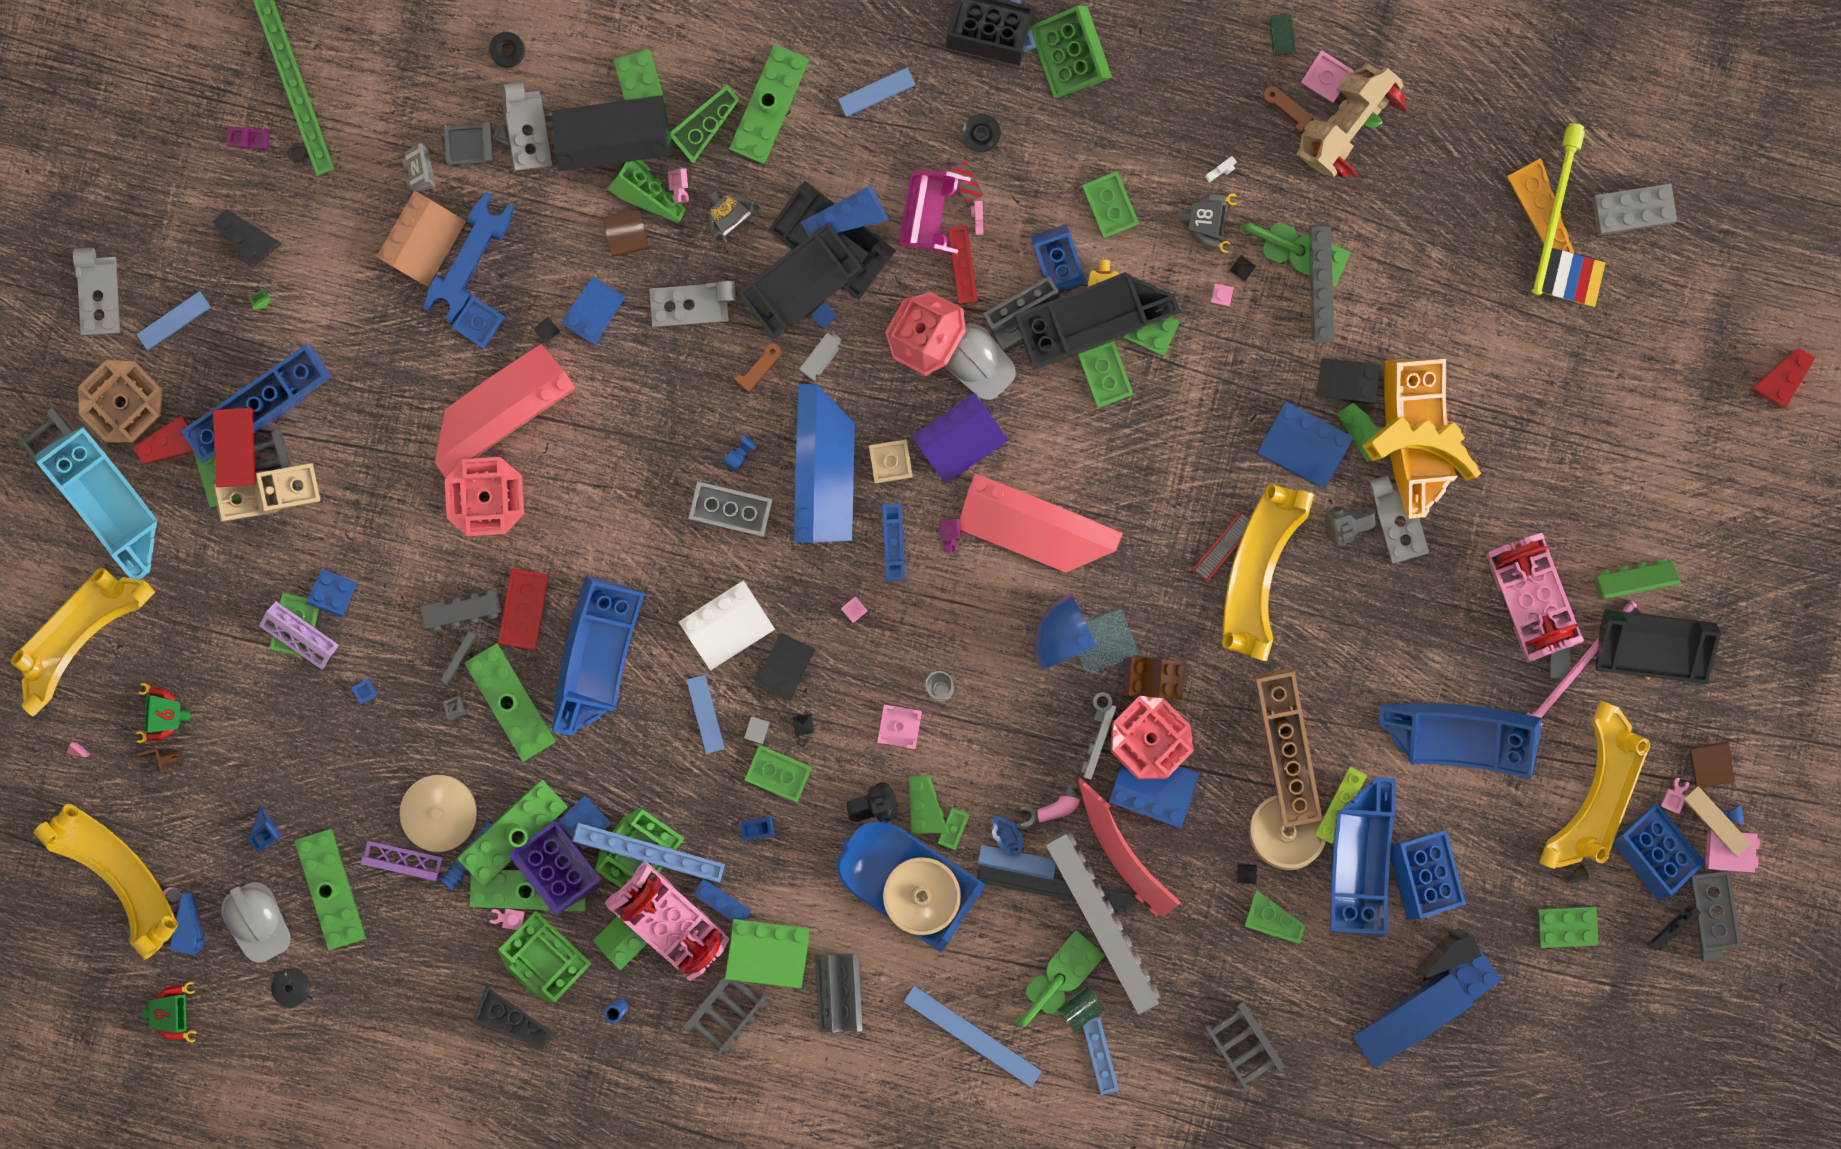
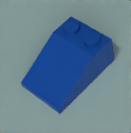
M1067 224L1030 236L1044 278L1050 276L1059 292L1087 283Z
M593 277L574 302L561 324L588 342L596 345L626 297Z
M188 891L181 895L176 918L178 926L173 932L170 950L193 955L203 949L205 939L202 938L203 931L193 892Z

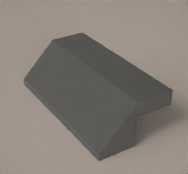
M1048 276L984 312L983 315L1003 351H1006L1022 342L1015 314L1061 297L1051 277Z
M858 954L815 955L819 1032L863 1031Z

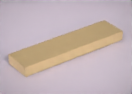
M1699 786L1683 799L1735 857L1751 844Z

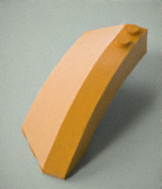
M1446 359L1385 360L1384 401L1386 425L1402 416L1409 423L1411 429L1417 423L1428 419L1435 426L1436 431L1447 425ZM1404 448L1390 453L1394 477L1406 517L1408 519L1426 517L1432 504L1441 498L1448 484L1456 479L1457 475L1455 474L1454 467L1436 454L1422 449Z

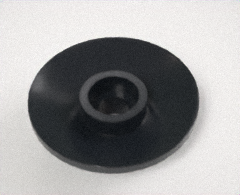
M977 114L966 121L962 135L965 144L971 150L988 152L998 144L1001 130L998 122L993 117L986 114ZM984 131L985 136L982 138L979 137L978 132Z
M285 969L274 977L271 991L274 999L279 1004L286 1007H295L307 999L310 984L306 975L301 971ZM287 985H291L293 987V990L291 992H288L286 990Z

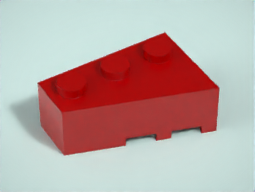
M1797 348L1749 390L1781 409L1786 408L1816 357Z
M180 416L133 446V449L144 464H151L193 453V449L181 432L190 424L185 417Z

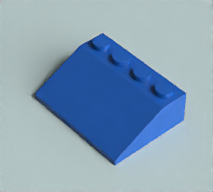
M1285 401L1257 454L1325 489L1346 453L1353 436Z
M1121 763L1108 802L1181 828L1199 773L1178 766L1165 779H1137Z
M1655 803L1623 829L1613 842L1615 848L1658 901L1672 896L1706 863L1658 803Z
M1447 830L1391 845L1390 857L1407 920L1425 918L1466 904Z

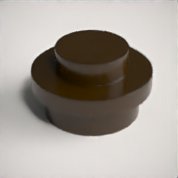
M296 143L289 148L288 155L293 162L301 163L307 158L308 151L304 145Z

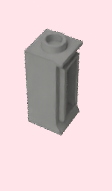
M827 333L799 370L815 382L816 375H821L840 350L838 347L843 346L840 343L842 339L834 333L831 335Z

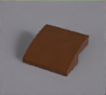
M640 208L603 217L612 257L649 249Z
M1728 741L1690 748L1696 787L1704 788L1735 782Z

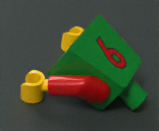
M145 683L140 684L146 687L145 692H139L141 695H146L144 731L136 732V734H142L143 736L142 740H137L138 743L145 742L146 740H162L173 734L174 729L179 728V721L189 722L190 710H180V702L176 701L173 694L164 688L150 687V685Z
M192 982L187 983L183 987L178 985L163 989L156 995L155 1000L149 1001V1008L142 1009V1018L149 1019L150 1027L156 1029L157 1033L166 1039L183 1040V1038H186L188 1042L196 1040L188 1037L189 1033L195 1034L197 1032L193 1029L187 1031L186 994H182V992L188 994L195 992L187 991V986L194 984Z

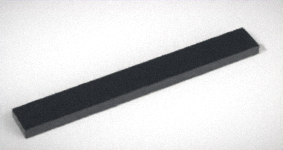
M980 866L978 880L983 883L1077 902L1066 881L1063 879L1053 878L1051 880ZM1102 888L1105 895L1103 896L1104 900H1109L1114 910L1128 913L1131 893Z

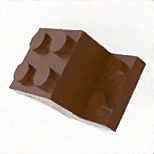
M1126 656L1123 695L1182 700L1185 661Z

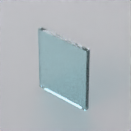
M1122 609L1086 622L1096 643V647L1078 654L1086 676L1126 660V656L1136 657L1139 655Z

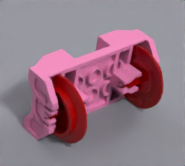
M1543 533L1526 537L1524 540L1521 539L1487 553L1486 556L1499 592L1501 591L1514 623V632L1527 663L1584 641L1549 553L1548 546L1544 540ZM1500 556L1501 562L1497 564V557ZM1534 645L1535 650L1539 651L1533 653L1527 646Z
M645 860L637 868L633 877L605 902L609 910L615 913L689 981L703 974L706 970L705 967H709V963L712 960H716L715 956L719 957L730 940L727 934L712 919L688 901L662 874ZM650 873H653L650 878H647Z

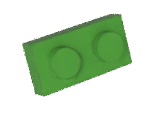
M951 808L945 823L950 832L941 833L938 844L956 850L970 814Z

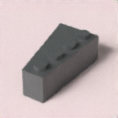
M489 590L487 593H476L469 597H459L447 602L442 601L420 607L425 629H430V632L442 630L441 626L449 625V628L461 626L460 622L468 621V624L479 622L481 617H486L487 620L498 618V614L502 613L497 590Z

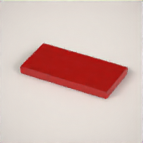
M253 409L213 410L216 487L256 485Z
M511 568L498 644L536 650L549 579L548 574Z

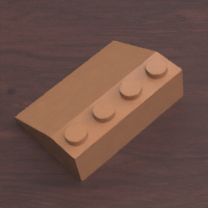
M414 191L376 257L429 288L464 228L466 221Z

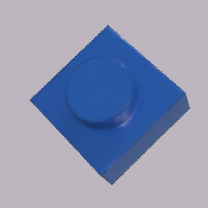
M370 679L352 687L360 705L378 696Z

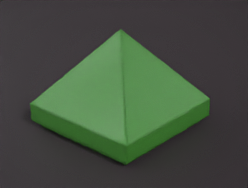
M264 288L249 297V301L254 310L267 307L270 298Z

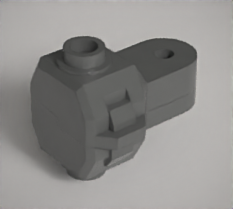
M1343 506L1333 507L1332 510L1327 511L1325 514L1328 537L1336 546H1345L1348 542L1354 540L1357 533L1375 527L1374 509L1371 507H1361L1347 511Z

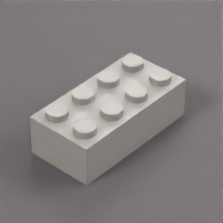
M1672 184L1600 194L1592 197L1598 236L1669 225L1677 222Z
M697 481L688 519L764 537L773 499Z

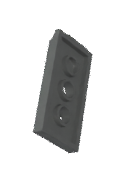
M1730 871L1691 876L1695 907L1701 912L1697 916L1700 943L1699 953L1702 963L1721 961L1723 959L1722 950L1742 948ZM1714 887L1718 890L1716 898L1709 896V888ZM1716 906L1721 909L1719 917L1712 915V907Z

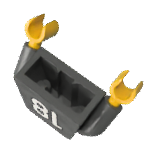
M1209 194L1199 199L1198 203H1193L1191 212L1182 211L1181 222L1189 223V230L1193 232L1194 237L1203 245L1215 249L1219 248L1221 252L1227 253L1229 251L1223 250L1222 246L1224 243L1231 245L1230 242H1220L1219 240H1223L1227 207L1237 204L1231 203L1229 198L1237 196L1235 194H1230L1227 197L1222 194Z

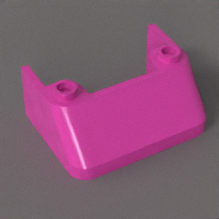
M948 171L913 172L907 191L899 237L900 244L920 250L957 254V249L947 247V237L939 233L945 196H952L956 192L958 181L970 182L971 178Z

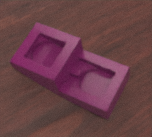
M228 127L226 146L268 149L269 130Z

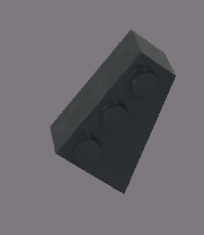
M228 209L212 221L252 268L282 244Z

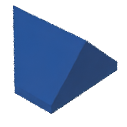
M261 805L251 833L247 837L257 853L283 836Z

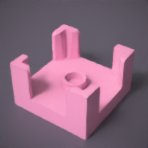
M884 704L877 743L915 749L922 711Z

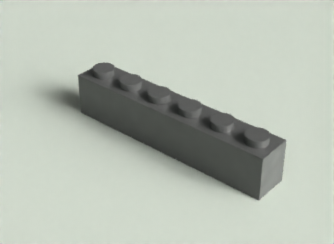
M1328 224L1308 225L1312 340L1314 342H1333L1331 226Z

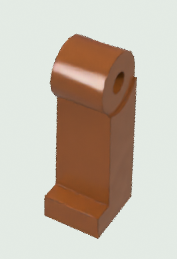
M1270 86L1264 91V101L1268 105H1274L1297 125L1294 130L1301 134L1305 126L1312 121L1313 116L1277 87Z
M768 344L762 357L744 377L738 374L734 381L750 393L780 358V347L777 344Z

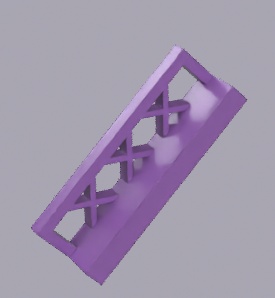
M367 841L361 864L436 881L439 877L443 857ZM371 846L378 847L382 855L377 858L369 857ZM391 851H397L401 859L391 862L386 854ZM415 855L420 863L414 867L409 866L405 858ZM429 859L437 860L436 870H428L424 862Z

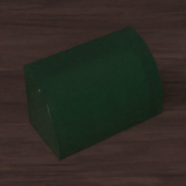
M1271 15L1269 22L1273 56L1296 54L1292 15Z
M1087 987L1057 1010L1072 1031L1075 1032L1105 1009L1090 988Z

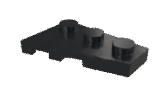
M1688 905L1647 945L1654 951L1662 950L1668 944V940L1676 937L1701 912L1696 907Z

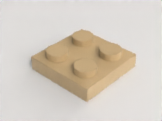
M907 439L869 445L875 484L913 478Z

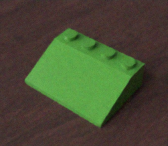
M1076 6L1031 26L1030 30L1054 99L1112 78L1088 6Z
M733 919L730 927L725 980L801 989L810 928Z

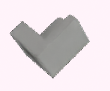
M751 717L744 738L763 744L770 722Z

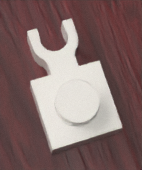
M1233 156L1209 172L1205 178L1210 183L1223 173L1228 175L1235 169L1234 165L1237 161Z

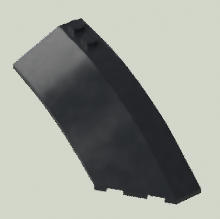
M1124 272L1061 298L1017 313L1014 316L1026 354L1034 371L1180 314L1181 311L1174 294Z

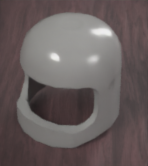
M936 671L926 679L925 687L931 699L943 702L951 698L954 692V684L949 674Z

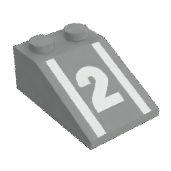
M420 143L404 152L405 158H402L404 169L408 171V176L405 177L407 188H411L413 192L436 188L429 150Z

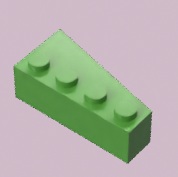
M728 85L670 132L672 140L692 164L740 100Z

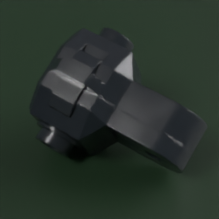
M885 782L877 783L876 786L869 788L866 796L852 799L846 804L848 819L853 822L875 817L879 822L887 823L898 815L894 791Z

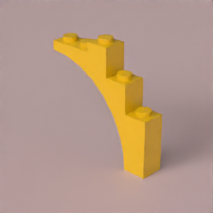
M1402 416L1389 422L1362 445L1372 461L1384 458L1397 449H1422L1446 460L1457 469L1466 481L1474 479L1481 474L1477 464L1472 461L1466 448L1460 443L1465 437L1461 433V429L1454 422L1444 425L1436 431L1435 426L1428 419L1417 423L1411 429L1409 423Z

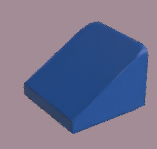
M823 302L810 316L825 329L837 317V314Z

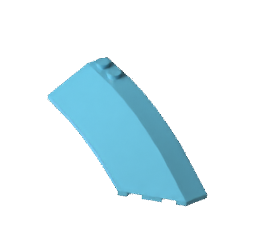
M84 427L53 442L36 454V463L72 504L124 572L132 579H141L148 574L151 568L157 519Z

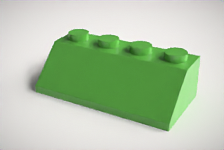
M1666 559L1656 560V565L1648 566V562L1636 564L1637 568L1629 570V566L1617 568L1618 572L1610 573V570L1598 572L1599 576L1594 577L1598 599L1681 584L1673 561L1667 562Z
M618 916L593 939L606 957L620 970L647 944L642 937Z

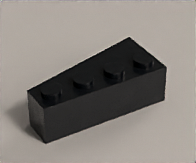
M485 987L472 1022L545 1050L552 1032L491 988Z

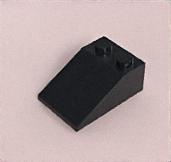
M1322 358L1316 396L1373 405L1376 401L1381 365Z
M781 633L755 685L791 701L816 649Z

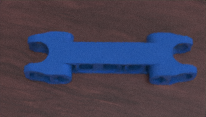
M488 192L474 205L467 218L466 223L473 226V229L446 278L439 275L434 278L428 289L423 309L430 311L437 301L447 300L450 310L446 316V321L451 324L463 311L472 293L464 288L492 237L499 241L502 240L510 226L511 217L515 209L514 206L509 204L499 216L490 215L488 205L492 195Z

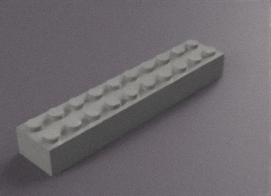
M1067 830L1046 840V846L1139 1015L1159 1004V992L1155 984L1151 985L1149 983L1151 981L1150 975L1145 967L1141 968V959L1137 951L1133 952L1131 950L1132 942L1127 934L1123 935L1121 931L1123 926L1119 918L1113 917L1114 909L1109 900H1104L1103 896L1105 895L1100 883L1095 884V874L1090 866L1086 867V858L1082 850L1077 851L1075 837L1072 832L1068 834Z

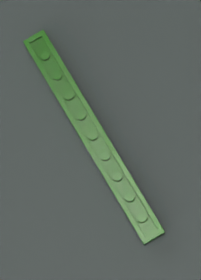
M253 0L316 176L334 171L335 167L274 0Z

